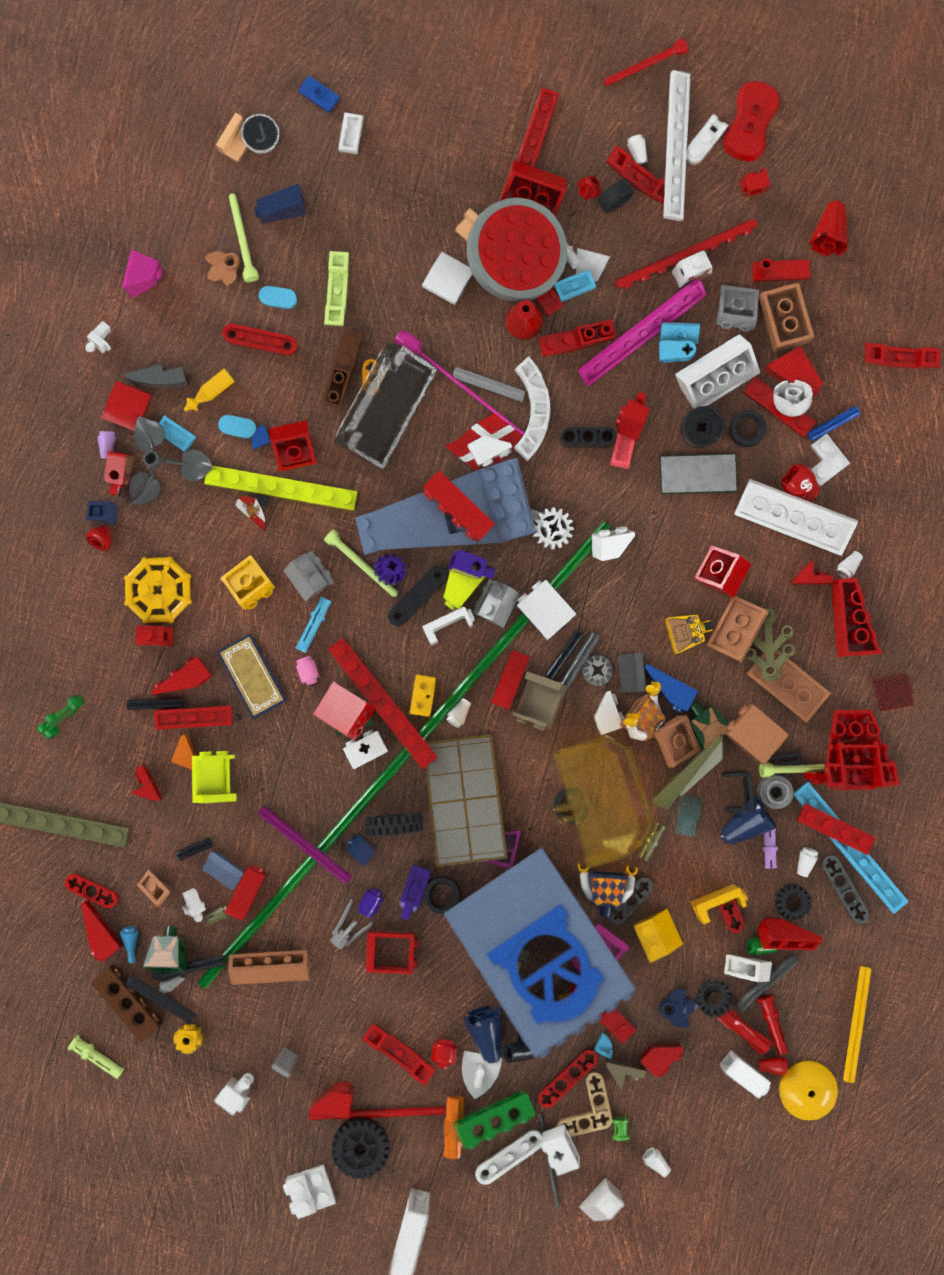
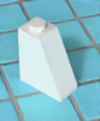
M730 1050L719 1064L728 1076L756 1097L760 1098L769 1091L771 1082L733 1050Z
M605 1177L579 1208L593 1221L611 1220L624 1203L620 1191Z

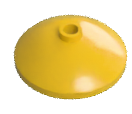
M806 1060L793 1064L787 1069V1075H782L779 1084V1095L782 1104L793 1116L802 1120H816L824 1117L834 1107L838 1096V1086L834 1075L827 1067L818 1062ZM813 1090L814 1095L808 1096L809 1091Z

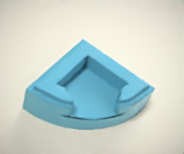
M602 1032L593 1050L611 1059L613 1055L612 1043L608 1036Z

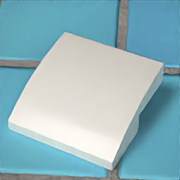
M441 252L423 282L422 287L455 305L473 273L467 265Z

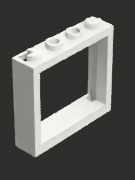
M411 1188L392 1258L390 1275H412L428 1218L430 1193Z

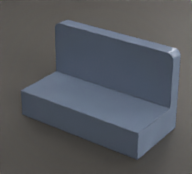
M212 851L202 870L229 889L234 890L241 881L245 870L218 851Z

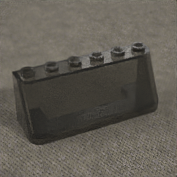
M387 344L380 352L336 433L334 443L377 468L384 469L390 461L393 450L397 448L402 433L407 430L409 420L416 413L420 400L424 398L428 385L434 380L437 369L404 346Z

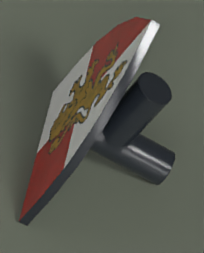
M243 495L239 497L235 506L262 530L265 529L267 520L263 506L269 502V498L265 495L257 497Z

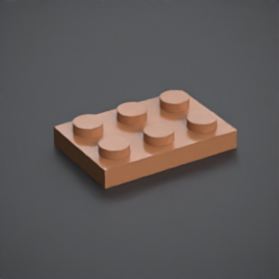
M735 596L730 600L707 646L742 663L769 612Z

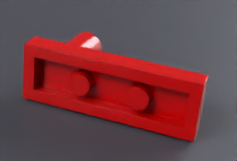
M766 258L751 264L752 283L810 279L809 259L771 261Z

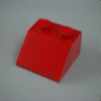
M307 420L269 428L270 440L279 472L317 464Z
M711 546L694 579L721 594L734 598L752 564L741 555Z
M340 1081L339 1084L335 1083L313 1100L309 1113L348 1119L352 1109L355 1086L346 1081Z

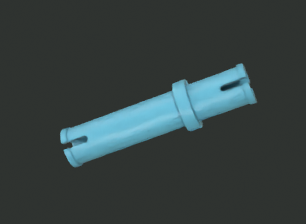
M320 597L314 612L312 611L310 614L312 616L295 647L296 649L307 653L321 622L325 620L324 616L332 603L331 601Z

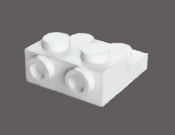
M324 1164L286 1178V1184L283 1185L286 1196L290 1195L291 1197L290 1210L292 1215H297V1219L336 1204Z

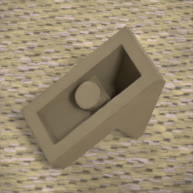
M610 1059L605 1061L607 1068L621 1090L625 1075L632 1080L645 1078L646 1070L642 1066Z

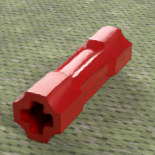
M732 1009L730 1012L726 1011L725 1016L720 1014V1018H716L727 1028L734 1030L745 1039L749 1046L761 1056L769 1050L772 1042L740 1019L739 1015Z

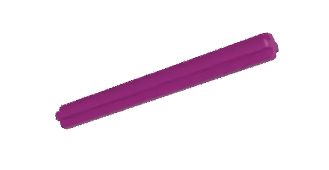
M263 806L259 810V816L341 882L345 884L349 882L352 876L267 807Z

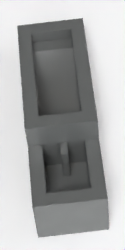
M160 364L125 373V378L129 382L152 388H178L189 385L183 367L166 371L163 365Z

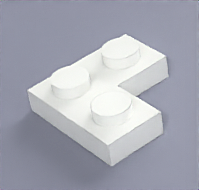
M827 433L810 446L821 459V462L811 469L815 474L818 487L850 464Z

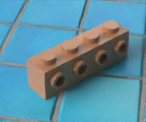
M308 951L230 955L228 972L231 985L309 980L310 962Z

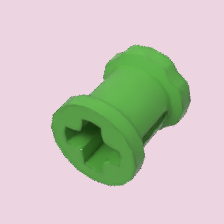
M612 1118V1123H614L613 1140H629L630 1135L628 1134L627 1127L629 1118Z

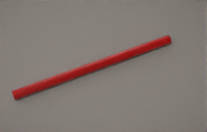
M445 1107L351 1110L348 1119L445 1115ZM309 1113V1120L347 1119Z

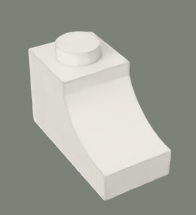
M727 954L724 974L755 982H769L772 962Z

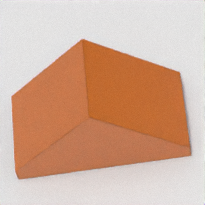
M184 734L180 737L171 762L192 770V756H197L188 734Z

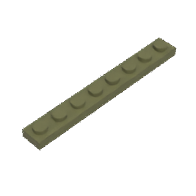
M0 802V823L119 847H126L130 828Z

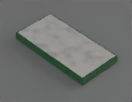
M736 454L659 457L661 495L737 492Z

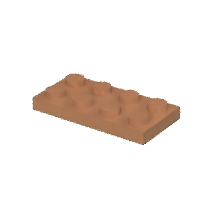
M779 650L774 654L775 661L782 654ZM762 653L760 658L766 662V654ZM789 658L780 667L781 675L775 681L765 680L761 674L762 669L754 663L746 675L804 723L810 720L831 694ZM770 668L768 670V674H772L774 672L773 668Z

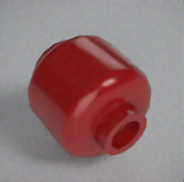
M439 1039V1042L433 1044L431 1060L437 1063L436 1067L448 1069V1065H454L456 1062L458 1047L454 1045V1041Z

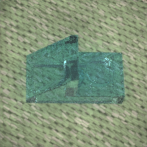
M681 796L674 833L694 837L697 819H700L701 799Z

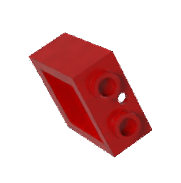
M369 930L367 935L366 972L413 974V969H417L418 957H414V950H418V938H415V933ZM376 937L410 939L408 966L375 965Z

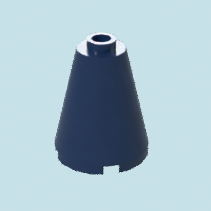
M754 796L755 807L753 811L737 812L721 828L722 833L720 836L726 844L734 845L773 831L776 828L770 814L766 812L763 804L756 796ZM750 799L745 803V805L742 808L751 807Z
M489 1006L478 1007L469 1011L468 1017L464 1016V1023L483 1060L490 1064L498 1062L502 1057V1012L498 1006H494L495 1009H489Z

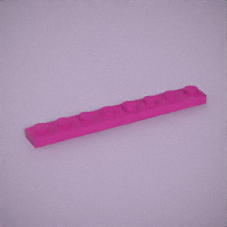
M697 278L579 368L577 371L584 384L590 386L660 332L661 322H673L704 298L707 293L702 282Z

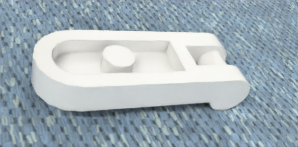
M713 114L687 147L686 161L690 164L700 163L729 125L719 121L718 117ZM712 126L718 129L716 133L710 130Z

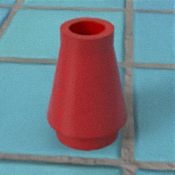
M781 1056L759 1060V1071L782 1076V1074L787 1075V1058H782Z

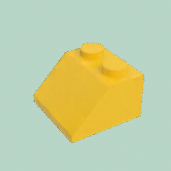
M667 908L632 923L650 963L670 954L683 945Z

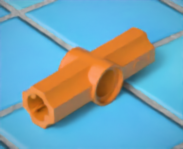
M457 1095L447 1096V1112L444 1121V1157L448 1159H457L461 1155V1145L452 1125L453 1122L463 1118L464 1097Z

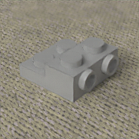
M721 285L716 325H721L723 329L737 327L744 332L751 329L754 330L757 322L759 290Z

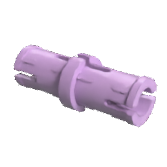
M776 829L770 831V837L769 832L764 833V846L762 848L765 851V868H777L776 851L778 846H776Z

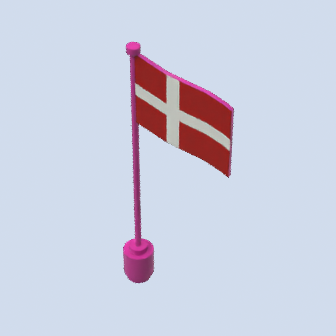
M401 330L394 339V342L397 344L396 346L409 357L413 355L416 357L419 354L493 412L492 415L476 423L459 439L445 447L475 471L486 468L483 465L478 467L467 445L475 440L487 436L511 443L512 449L509 451L510 453L515 450L514 447L525 433L421 352L423 347H421L422 342L410 332ZM498 456L492 459L494 462L487 467L500 463L507 456L503 458Z

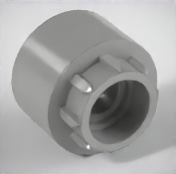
M772 775L769 778H763L759 782L757 797L764 806L781 809L791 802L793 787L786 778ZM773 787H777L779 789V795L777 797H772L771 795V789Z

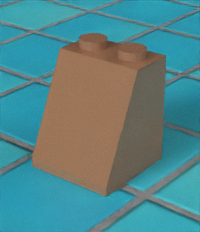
M745 705L738 714L740 716L737 720H732L727 725L725 735L755 763L764 765L789 734L755 705Z

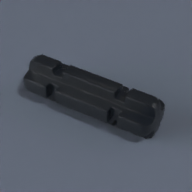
M206 838L202 842L199 841L185 847V849L176 851V857L179 861L184 860L187 856L191 857L204 851V849L212 848L213 842L211 838Z

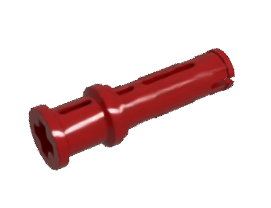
M774 994L760 996L757 1001L761 1004L762 1017L767 1021L776 1054L784 1055L789 1051L778 1019L779 1010H776L773 1001L775 998Z

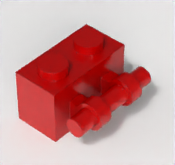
M644 392L636 395L634 401L629 399L627 405L622 406L616 421V425H618L616 433L634 441H638L651 409L644 406L646 403Z

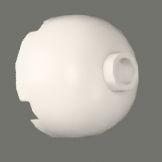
M788 380L779 383L774 389L773 397L777 410L790 417L804 414L811 406L812 388L807 383L795 380L794 383H788Z

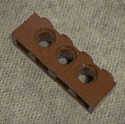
M112 965L93 980L91 984L141 1043L162 1025L161 1017L157 1012L151 1011L147 1000L143 996L140 997L135 990L126 985L127 981L123 977L122 970ZM112 983L119 985V992H115L112 989ZM125 998H130L132 1000L131 1007L125 1005ZM137 1013H142L145 1016V1021H139Z

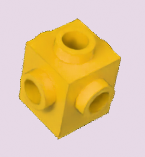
M184 1024L174 1033L173 1042L176 1044V1050H181V1053L192 1054L193 1051L202 1046L203 1034H201V1027H195L194 1024ZM185 1038H188L190 1042H184Z

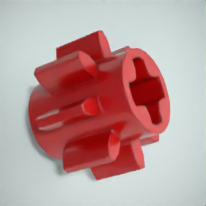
M592 175L585 178L582 177L577 184L579 186L578 193L586 200L593 199L594 197L597 198L601 192L599 189L600 181Z

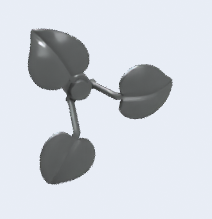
M139 416L135 424L134 441L139 450L146 452L143 455V461L148 465L147 469H149L150 475L146 472H139L132 477L129 485L130 503L134 505L147 504L158 497L161 491V484L158 480L153 479L154 472L152 468L160 467L163 462L182 466L181 475L186 480L195 482L204 478L212 469L211 460L198 450L185 451L182 454V462L164 459L161 454L154 452L156 450L155 446L161 445L164 441V429L157 422Z

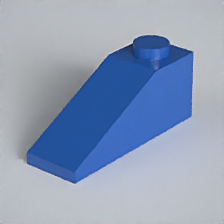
M645 664V672L653 682L660 683V692L666 701L672 705L671 709L679 713L682 711L687 712L698 691Z

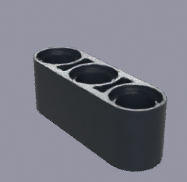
M609 427L565 428L560 435V443L567 448H607L612 446L616 439V432ZM569 433L573 435L574 440L567 442L563 436ZM588 433L592 435L593 440L586 442L583 439V435ZM605 433L610 434L612 440L606 442L602 439V435Z

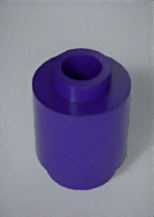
M374 887L367 889L358 905L360 907L358 912L372 918L377 913L384 899L381 895L382 892Z

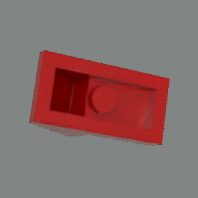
M812 560L791 580V585H830L833 583V575H827V572H815L814 575V560Z
M141 765L135 768L137 771L135 776L140 784L143 783L144 786L131 792V794L154 801L163 799L147 766Z

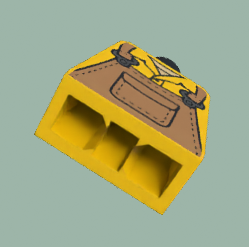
M698 615L669 617L665 619L674 654L704 642L703 633L713 631L711 621L700 622Z

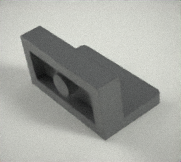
M643 653L618 655L621 693L646 691Z

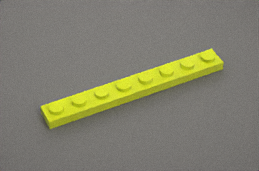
M212 466L204 482L205 485L355 511L358 495L357 491Z

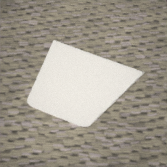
M577 248V256L582 260V263L576 268V274L589 269L593 280L598 281L610 256Z

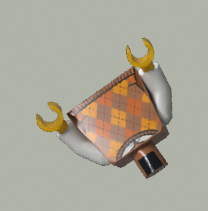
M652 681L651 685L646 687V691L649 693L637 699L621 721L620 725L628 731L630 738L646 741L652 737L656 739L654 732L659 730L666 720L658 703V693L661 690L659 682Z

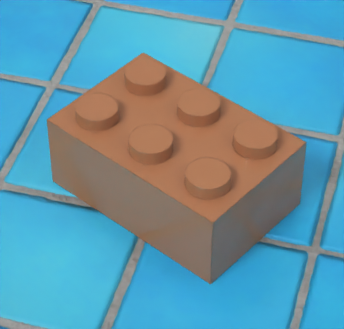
M799 282L760 294L758 301L773 353L812 341L814 333Z

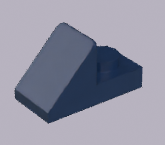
M89 501L86 520L116 524L118 506L113 502Z

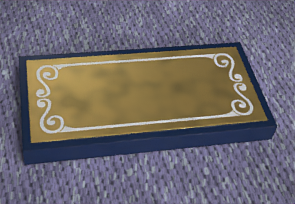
M252 634L217 651L252 719L287 701Z

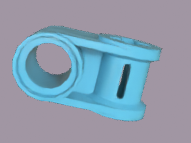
M664 340L659 342L660 362L690 361L696 352V346L691 341ZM685 347H687L688 351H690L689 355H686V352L684 351Z

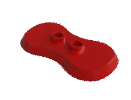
M749 81L740 88L737 95L736 117L723 135L724 150L733 158L750 162L757 160L764 153L767 126L780 107V94L774 87L760 81Z

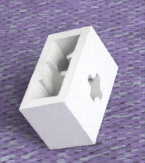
M372 729L362 734L364 738L359 741L352 739L345 743L347 747L343 748L353 769L388 752L379 731L374 732ZM362 743L370 746L367 754L365 751H360Z
M565 1125L544 1131L542 1141H540L541 1148L544 1153L547 1152L550 1167L555 1169L557 1175L578 1169L580 1166V1156Z

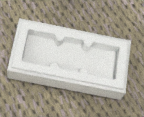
M344 113L338 147L340 152L358 153L363 115Z

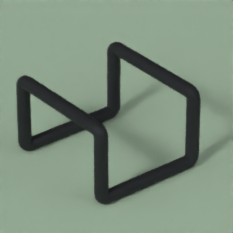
M744 771L723 772L721 775L724 777L743 776L745 803L748 801L746 778L748 776L751 806L742 808L743 806L725 807V811H753L755 806L751 773Z

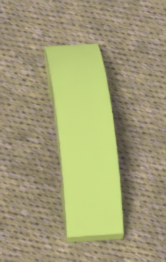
M330 251L324 325L344 326L349 252Z

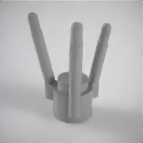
M353 899L349 901L336 928L332 932L333 937L330 939L332 944L341 950L344 946L348 947L352 941L374 925L373 922L369 923L351 938H349V932L357 924V921H353L346 930H340L354 902Z

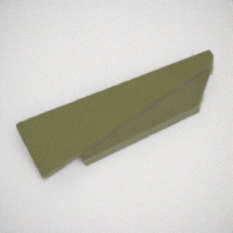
M720 733L653 796L651 802L668 810L679 795H684L723 759V734Z

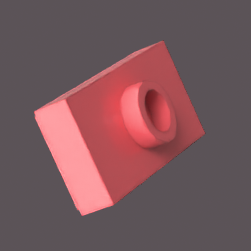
M617 433L610 465L629 469L635 441Z

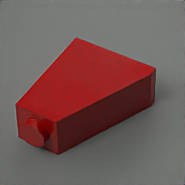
M801 346L768 364L764 369L766 373L779 382L788 380V383H794L795 380L807 383L812 388V397L821 392L819 389L824 385Z
M257 865L247 867L224 913L241 921L248 917L267 876L263 872V868Z

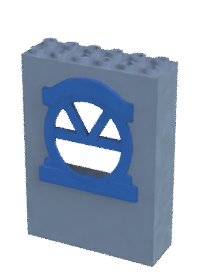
M542 848L444 913V916L534 1057H545L552 1052L551 1047L554 1045L560 1047L569 1041L567 1036L572 1033L574 1036L585 1030V1024L588 1022L594 1024L602 1018L601 1013L604 1011L610 1013L618 1007L616 1003L622 999L626 1002L635 996L633 993L636 990ZM539 935H554L562 938L573 947L521 982L518 974V957L521 949L529 940ZM577 955L581 964V976H577L559 966ZM552 972L578 986L572 995L562 1001H553ZM543 977L544 1001L534 997L527 991L528 987Z

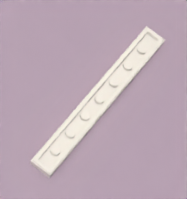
M673 70L670 73L663 218L681 221L684 216L690 74Z

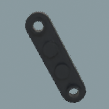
M441 566L432 567L389 611L388 619L390 623L394 626L404 625L447 580L446 570ZM440 572L441 577L436 579L434 573ZM396 613L401 614V618L399 620H396L394 618V615Z

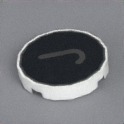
M256 114L247 118L243 123L241 130L242 140L249 150L258 154L273 150L279 139L278 126L273 119L263 114Z

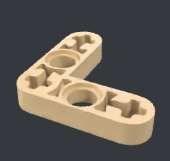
M590 1071L586 1075V1085L592 1111L564 1117L557 1122L556 1127L562 1126L563 1123L571 1126L573 1125L572 1121L575 1120L577 1130L574 1131V1126L569 1127L568 1133L570 1137L606 1129L612 1124V1115L604 1080L598 1071ZM592 1076H596L597 1079L600 1078L597 1081L598 1089L603 1088V1090L594 1089L593 1083L589 1082L592 1080ZM598 1094L604 1097V1102L600 1105L595 1104L593 1101L594 1097ZM602 1114H604L605 1117H609L608 1119H606V1123H602V1121L599 1120L595 1121L596 1126H593V1120L591 1116H594L595 1120L600 1119ZM582 1118H587L590 1121L587 1128L579 1126V1121Z

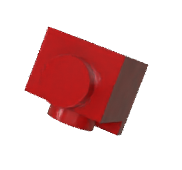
M766 167L762 168L760 173L750 172L746 174L744 179L739 181L740 190L744 192L745 197L768 191L770 182Z

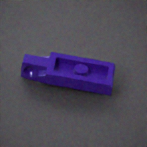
M413 864L400 900V906L404 908L401 918L408 920L411 911L416 912L417 908H419L431 874L430 870Z

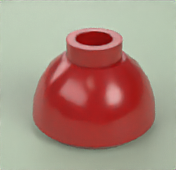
M104 525L91 529L85 535L87 542L97 550H109L112 542L111 530Z

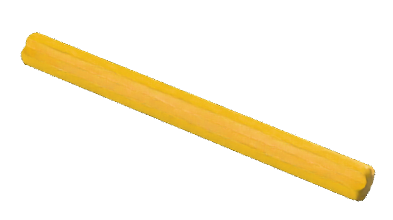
M861 966L859 971L843 1078L848 1083H854L871 977V968Z

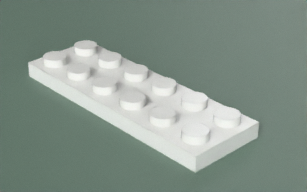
M749 479L734 515L841 556L858 524V520Z

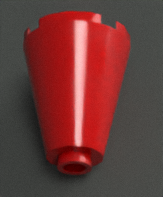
M835 200L828 203L810 238L809 245H812L811 249L820 255L830 256L831 253H836V256H840L847 251L846 206L841 201Z
M523 300L513 305L507 312L506 327L512 336L521 340H528L537 336L542 329L543 315L540 309L529 300Z

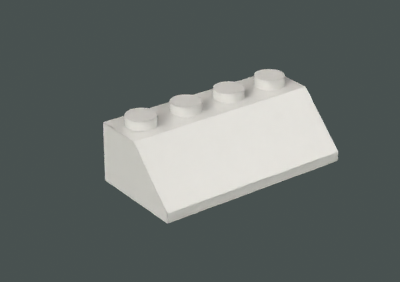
M739 334L675 375L681 390L694 409L698 406H708L758 375L760 370L751 344Z

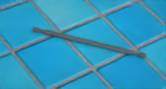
M542 1112L538 1113V1116L540 1118V1126L543 1135V1132L545 1131V1126L542 1120ZM546 1152L553 1194L556 1200L555 1204L556 1207H559L554 1173L550 1167L549 1156Z

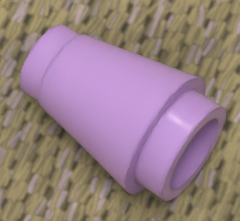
M99 431L97 438L100 458H107V452L114 451L117 437H115V432Z

